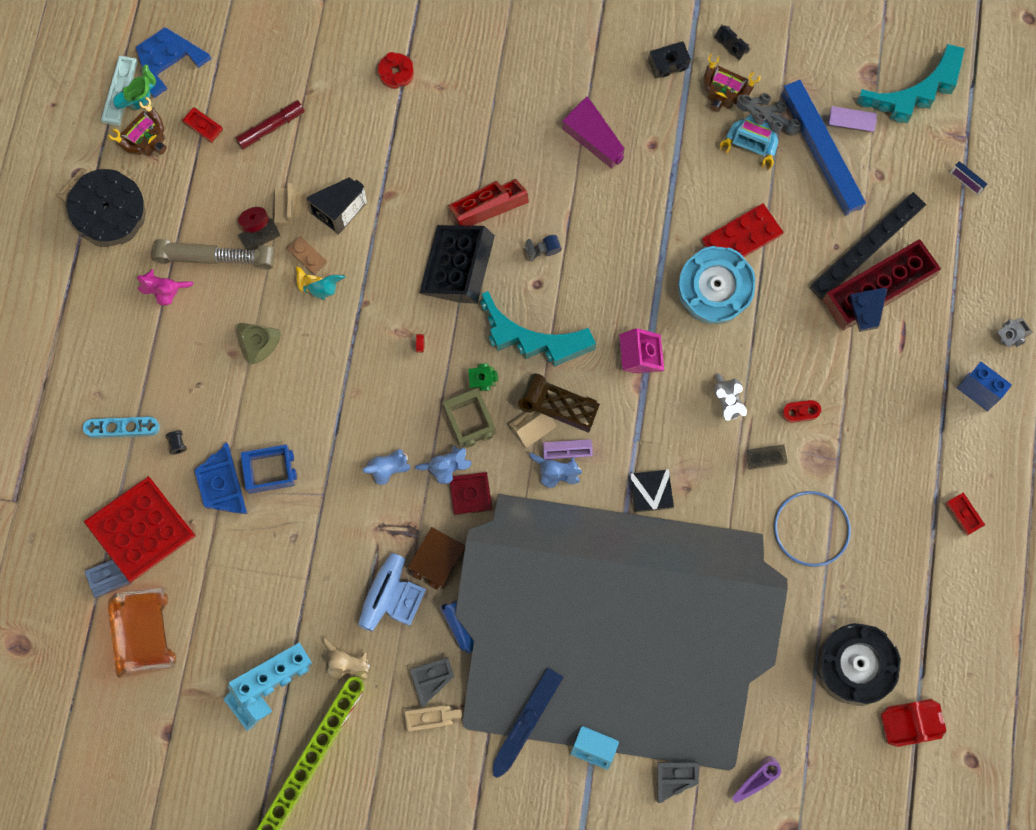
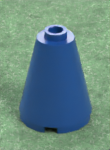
M453 601L449 605L447 603L440 605L441 611L460 649L465 650L466 653L473 652L474 640L455 616L457 601Z

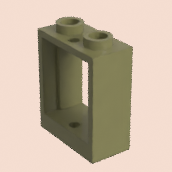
M479 388L443 401V408L460 448L464 446L465 448L472 447L477 441L482 439L483 441L489 440L496 434V428ZM478 401L488 427L462 437L452 411Z

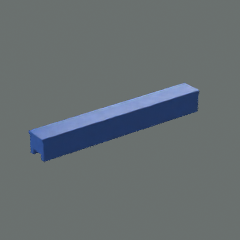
M801 79L785 85L782 97L793 118L801 122L800 131L845 216L853 211L862 210L866 201Z

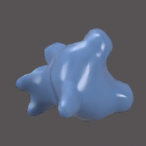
M452 446L450 453L435 456L429 463L416 465L415 469L421 471L430 470L438 483L448 484L453 480L452 472L468 469L472 463L470 460H465V448L459 449Z
M398 449L385 457L377 456L367 463V467L363 468L362 471L367 474L372 473L375 483L384 485L388 483L392 474L407 472L411 466L406 463L408 456L401 449Z
M534 453L529 454L533 461L541 465V483L545 487L553 488L559 481H564L568 484L580 482L577 476L581 475L582 471L575 462L574 457L571 458L569 463H560L555 460H545Z

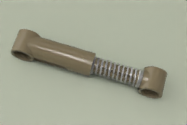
M158 239L154 241L152 260L163 264L170 263L171 261L217 264L219 261L231 263L233 261V263L255 264V267L268 270L273 268L275 249L271 246L260 245L255 250L249 249V251L247 249L245 251L242 249L241 251V249L237 250V248L235 250L230 248L229 250L227 248L224 250V248L218 249L217 245L172 243L168 240Z

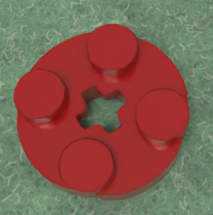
M389 52L381 59L378 65V74L381 82L392 89H398L403 85L404 87L407 86L414 77L412 60L404 54ZM399 68L400 73L396 72L395 74H393L392 69Z

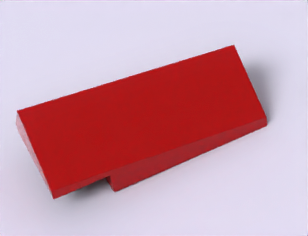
M515 178L503 185H500L496 180L448 205L458 225L472 226L527 204L529 200L527 190Z

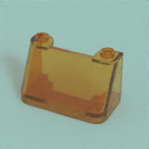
M164 588L116 592L108 600L115 670L118 678L174 667L176 655L170 648L167 649L162 610L168 604V596L164 593Z

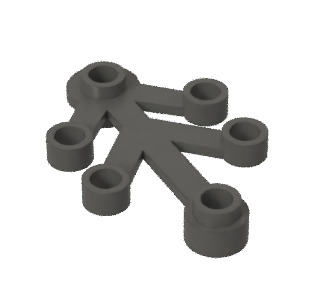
M762 93L760 97L751 98L749 95H739L737 97L736 106L742 111H748L757 124L763 125L766 121L770 129L775 133L780 132L783 127L782 124L785 125L786 132L791 135H797L800 131L801 122L794 118L788 120L774 113H783L786 110L787 105L783 101H778L776 105L759 106L757 104L768 105L771 97L767 93Z

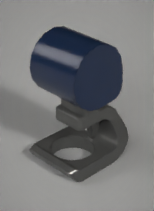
M557 235L543 238L542 242L537 243L535 247L531 239L526 240L524 244L529 261H533L542 253H545L546 256H552L562 250Z

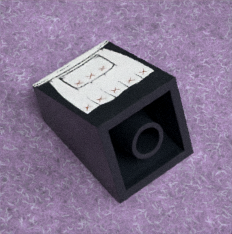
M350 177L306 198L310 214L338 235L367 203L363 184L358 180L354 181Z

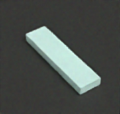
M119 56L102 114V123L120 126L125 107L117 109L114 106L113 100L133 80L138 63L136 58Z

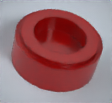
M417 334L416 353H423L425 335Z

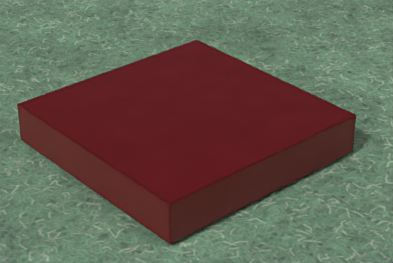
M487 472L452 476L453 480L450 482L454 516L493 511Z

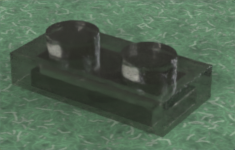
M270 218L263 229L253 233L243 232L238 236L245 249L249 251V249H256L257 246L264 245L281 235Z
M784 444L745 451L749 470L786 465L788 463Z

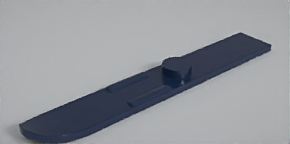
M547 668L494 760V777L498 778L504 775L513 765L564 678L562 675Z

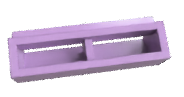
M831 106L828 124L874 132L877 113Z
M588 439L543 442L544 459L592 456V441ZM549 451H565V452H550V453H547V452H549Z

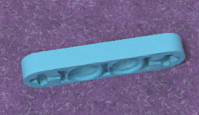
M153 417L89 419L83 424V431L90 438L153 436L160 430V424ZM140 422L143 426H149L150 422H152L155 427H152L149 431L147 427H141ZM115 423L117 429L112 433L108 432L107 426ZM135 423L136 429L128 432L126 430L127 424ZM94 424L95 427L102 428L103 433L100 429H94L93 433H91L88 428H91Z

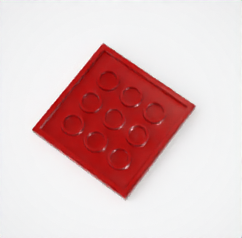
M149 476L83 521L129 583L135 581L196 537Z

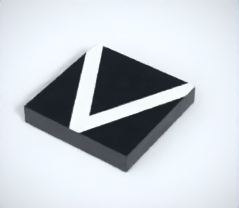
M669 469L630 474L635 513L674 508Z

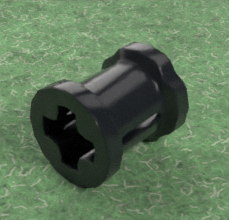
M176 430L165 435L166 439L169 440L171 448L169 452L171 455L187 451V447L183 444L182 431Z

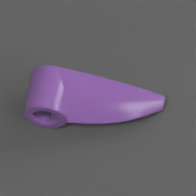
M772 756L765 757L761 762V767L743 783L732 797L733 801L737 803L755 794L777 779L781 774L778 760ZM771 765L774 766L775 769L771 771L770 769L768 770L767 767Z

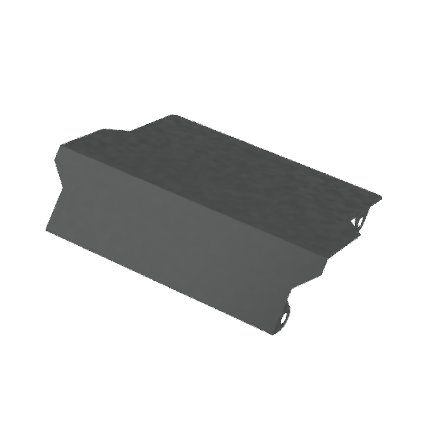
M498 494L494 519L468 530L455 615L474 640L463 714V726L468 730L508 736L547 668H550L564 678L528 739L574 746L579 731L584 726L619 741L615 753L671 762H698L699 766L732 770L737 762L749 683L775 666L788 591L787 578L764 562L763 534Z

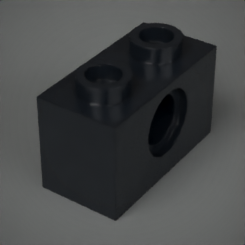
M684 41L650 51L648 61L655 78H664L671 73L687 70L690 66L691 58Z

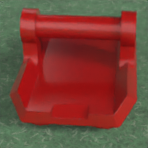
M933 699L889 706L881 712L887 743L895 747L942 739L947 731L941 705Z

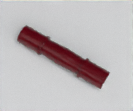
M296 100L283 109L281 108L279 112L266 118L255 127L251 126L250 129L236 136L235 139L242 150L257 141H261L260 138L274 132L285 123L289 124L290 121L305 113L304 108Z

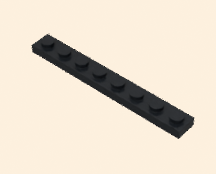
M912 192L810 286V289L823 300L826 293L840 286L927 204Z

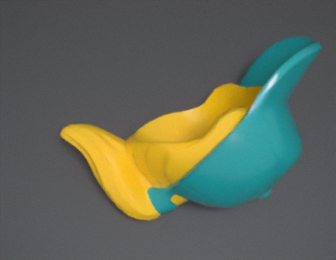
M296 267L298 289L301 292H310L314 297L321 298L322 300L334 295L337 283L346 278L345 275H330L323 279L318 276L306 275L300 267Z

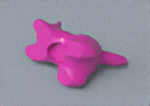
M153 269L145 275L137 276V280L141 283L137 289L143 294H155L157 303L162 306L172 303L179 288H188L194 284L192 281L175 282L169 278L156 277Z

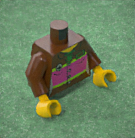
M711 54L708 57L710 64L706 68L703 80L705 91L708 93L707 98L712 101L710 108L715 112H719L722 106L731 108L733 104L736 105L739 95H750L754 88V83H758L761 76L759 75L757 80L753 81L752 76L755 72H751L748 83L747 78L717 65L715 68V64L719 62V56L716 62H712L710 60Z
M145 97L148 105L143 106L139 101V106L147 111L143 110L121 134L117 129H112L111 131L116 134V138H113L111 135H107L110 141H117V145L129 154L149 156L155 150L162 155L167 149V146L162 143L165 140L163 134L165 128L162 118L154 107L151 108L150 99Z

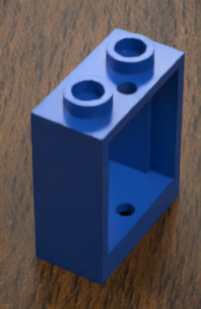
M287 444L241 452L245 487L248 494L295 486L294 480H297V473L295 468L292 469L291 463L294 461L293 450H289ZM284 455L288 480L255 485L252 460Z

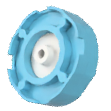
M715 246L706 247L691 257L685 263L678 280L680 301L689 313L701 322L708 324L730 322L751 303L755 291V274L753 268L736 250Z

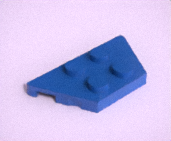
M227 442L222 445L223 447L217 453L212 454L204 464L195 469L203 504L207 509L248 514L231 450Z

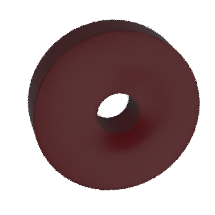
M262 207L249 208L238 218L241 229L247 233L263 229L269 221V216Z

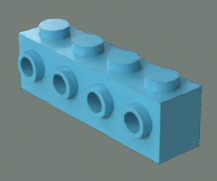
M299 642L232 680L227 688L239 708L244 705L249 707L261 695L266 697L274 692L275 687L279 685L284 687L289 684L294 676L298 675L301 677L309 672L308 668H310L312 662Z

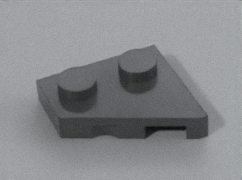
M448 657L410 669L421 707L425 706L454 677Z
M657 762L658 803H662L664 800L699 784L698 762Z

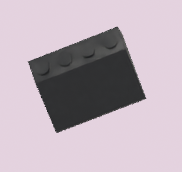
M437 225L419 293L459 303L478 304L495 235L485 226Z

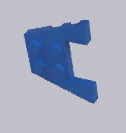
M166 27L136 46L142 68L147 64L156 79V84L151 89L153 98L167 90L166 85L158 77V74L186 55L191 58L198 68L211 60V56L207 52Z

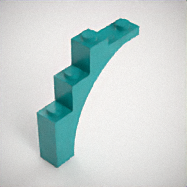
M947 44L938 67L924 81L911 88L892 93H876L861 89L857 104L867 108H876L882 112H891L890 119L899 123H908L913 114L914 105L930 109L935 100L936 91L943 94L953 93L957 86L965 48Z
M489 291L482 293L480 304L483 311L487 310L489 314L487 319L491 326L488 339L491 346H495L497 351L516 344L520 355L524 354L525 359L546 351L545 355L548 362H552L555 367L596 349V342L589 327L577 332L558 335L534 332L517 325L503 315L495 306Z

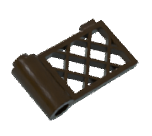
M537 373L529 376L518 401L519 408L524 412L532 413L536 411L588 433L591 430L600 406L597 400L590 397L584 398L550 384L544 376ZM548 390L556 393L557 396L551 397ZM566 399H572L575 403L569 405ZM561 401L564 406L557 407L555 402ZM549 403L552 409L542 407V405ZM583 406H589L594 408V410L587 412ZM579 408L581 413L575 415L572 409ZM567 410L570 416H564L561 412ZM585 418L588 425L581 423L579 419Z

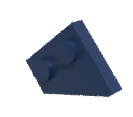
M887 288L850 295L849 298L859 332L878 329Z

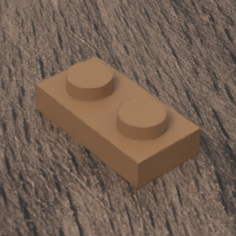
M301 236L287 248L288 252L313 275L327 264V260Z

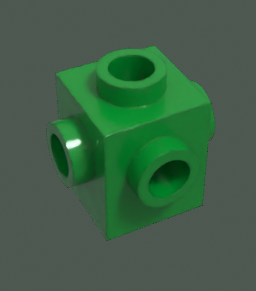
M488 363L477 364V368L468 369L470 388H479V391H490L491 387L496 386L498 372L494 367L489 366Z

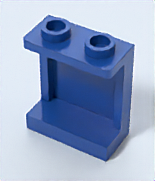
M979 362L974 370L967 374L957 389L988 412L1003 398L1012 384L983 362Z

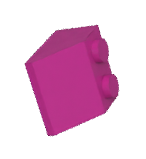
M638 328L619 334L623 371L631 373L664 371L660 334Z

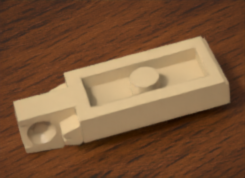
M450 706L405 711L407 732L452 725V720L462 718L461 710L450 711Z

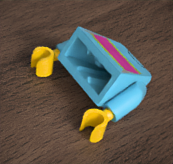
M751 115L746 119L733 123L726 135L727 139L720 143V150L724 145H727L726 153H729L731 141L733 140L735 145L763 156L767 154V157L761 163V167L763 168L767 161L770 163L769 169H771L774 164L772 156H775L778 138L776 133L770 129L769 124L765 121L763 125H759Z

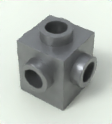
M1023 317L1014 321L1008 320L1001 325L1003 328L998 331L1001 342L1008 347L1014 345L1019 347L1026 342L1025 338L1033 333Z

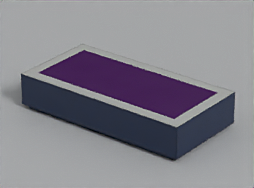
M959 161L950 172V174L978 196L988 185Z

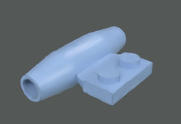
M391 553L378 571L364 601L358 624L361 628L373 632L385 612L392 619L408 626L411 625L426 589L409 581L399 582L405 562L403 557Z

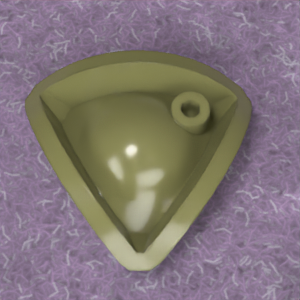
M239 323L237 325V336L246 361L250 364H255L266 359L278 345L281 337L280 330L267 326Z

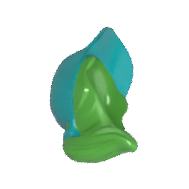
M147 64L142 68L143 76L134 78L127 87L123 88L122 92L114 97V106L117 109L129 106L131 109L139 110L141 109L139 101L143 106L148 103L145 97L150 99L151 89L155 86L156 79Z

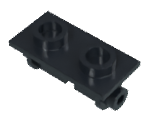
M721 24L714 38L740 61L744 53L747 54L751 50L749 44L741 38L738 39V35L730 29V26Z

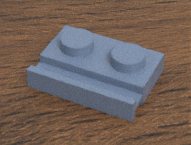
M113 560L84 571L95 599L133 584V582L129 583Z

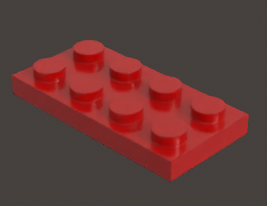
M762 203L705 236L701 242L705 248L711 246L731 248L739 252L743 257H746L782 236L784 231L765 204Z

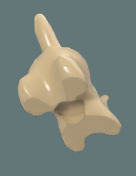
M323 638L324 646L331 652L327 669L330 676L339 679L348 673L352 677H358L361 680L367 679L365 673H368L370 665L366 658V653H363L361 657L354 658L343 651L337 650L326 638Z

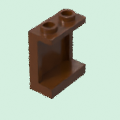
M431 527L408 567V570L411 572L410 575L417 580L423 578L428 581L427 585L436 590L438 588L444 589L452 570L460 556L464 554L466 545Z

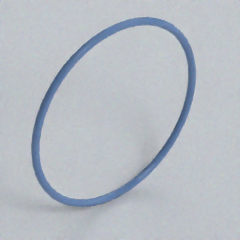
M806 491L791 496L780 506L774 522L775 537L781 550L790 559L805 566H823L835 561L843 554L850 540V521L844 508L834 498L820 492ZM816 494L824 496L833 501L846 518L848 527L846 543L840 553L829 561L811 564L797 560L784 549L779 540L777 521L780 512L790 500L800 495Z

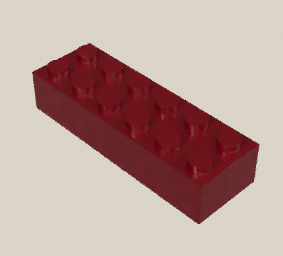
M921 239L829 291L822 301L844 331L856 324L849 298L851 294L887 288L883 306L885 307L936 277L941 268Z

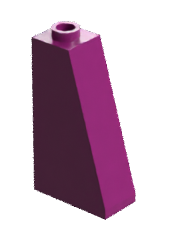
M586 96L563 120L562 129L612 169L623 161L625 148L592 101Z

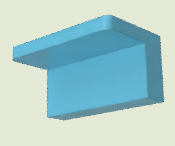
M230 692L223 699L247 731L253 728L260 719L272 712L261 696L256 698L257 701L249 707L244 705L239 708Z
M582 726L570 755L608 770L619 741Z

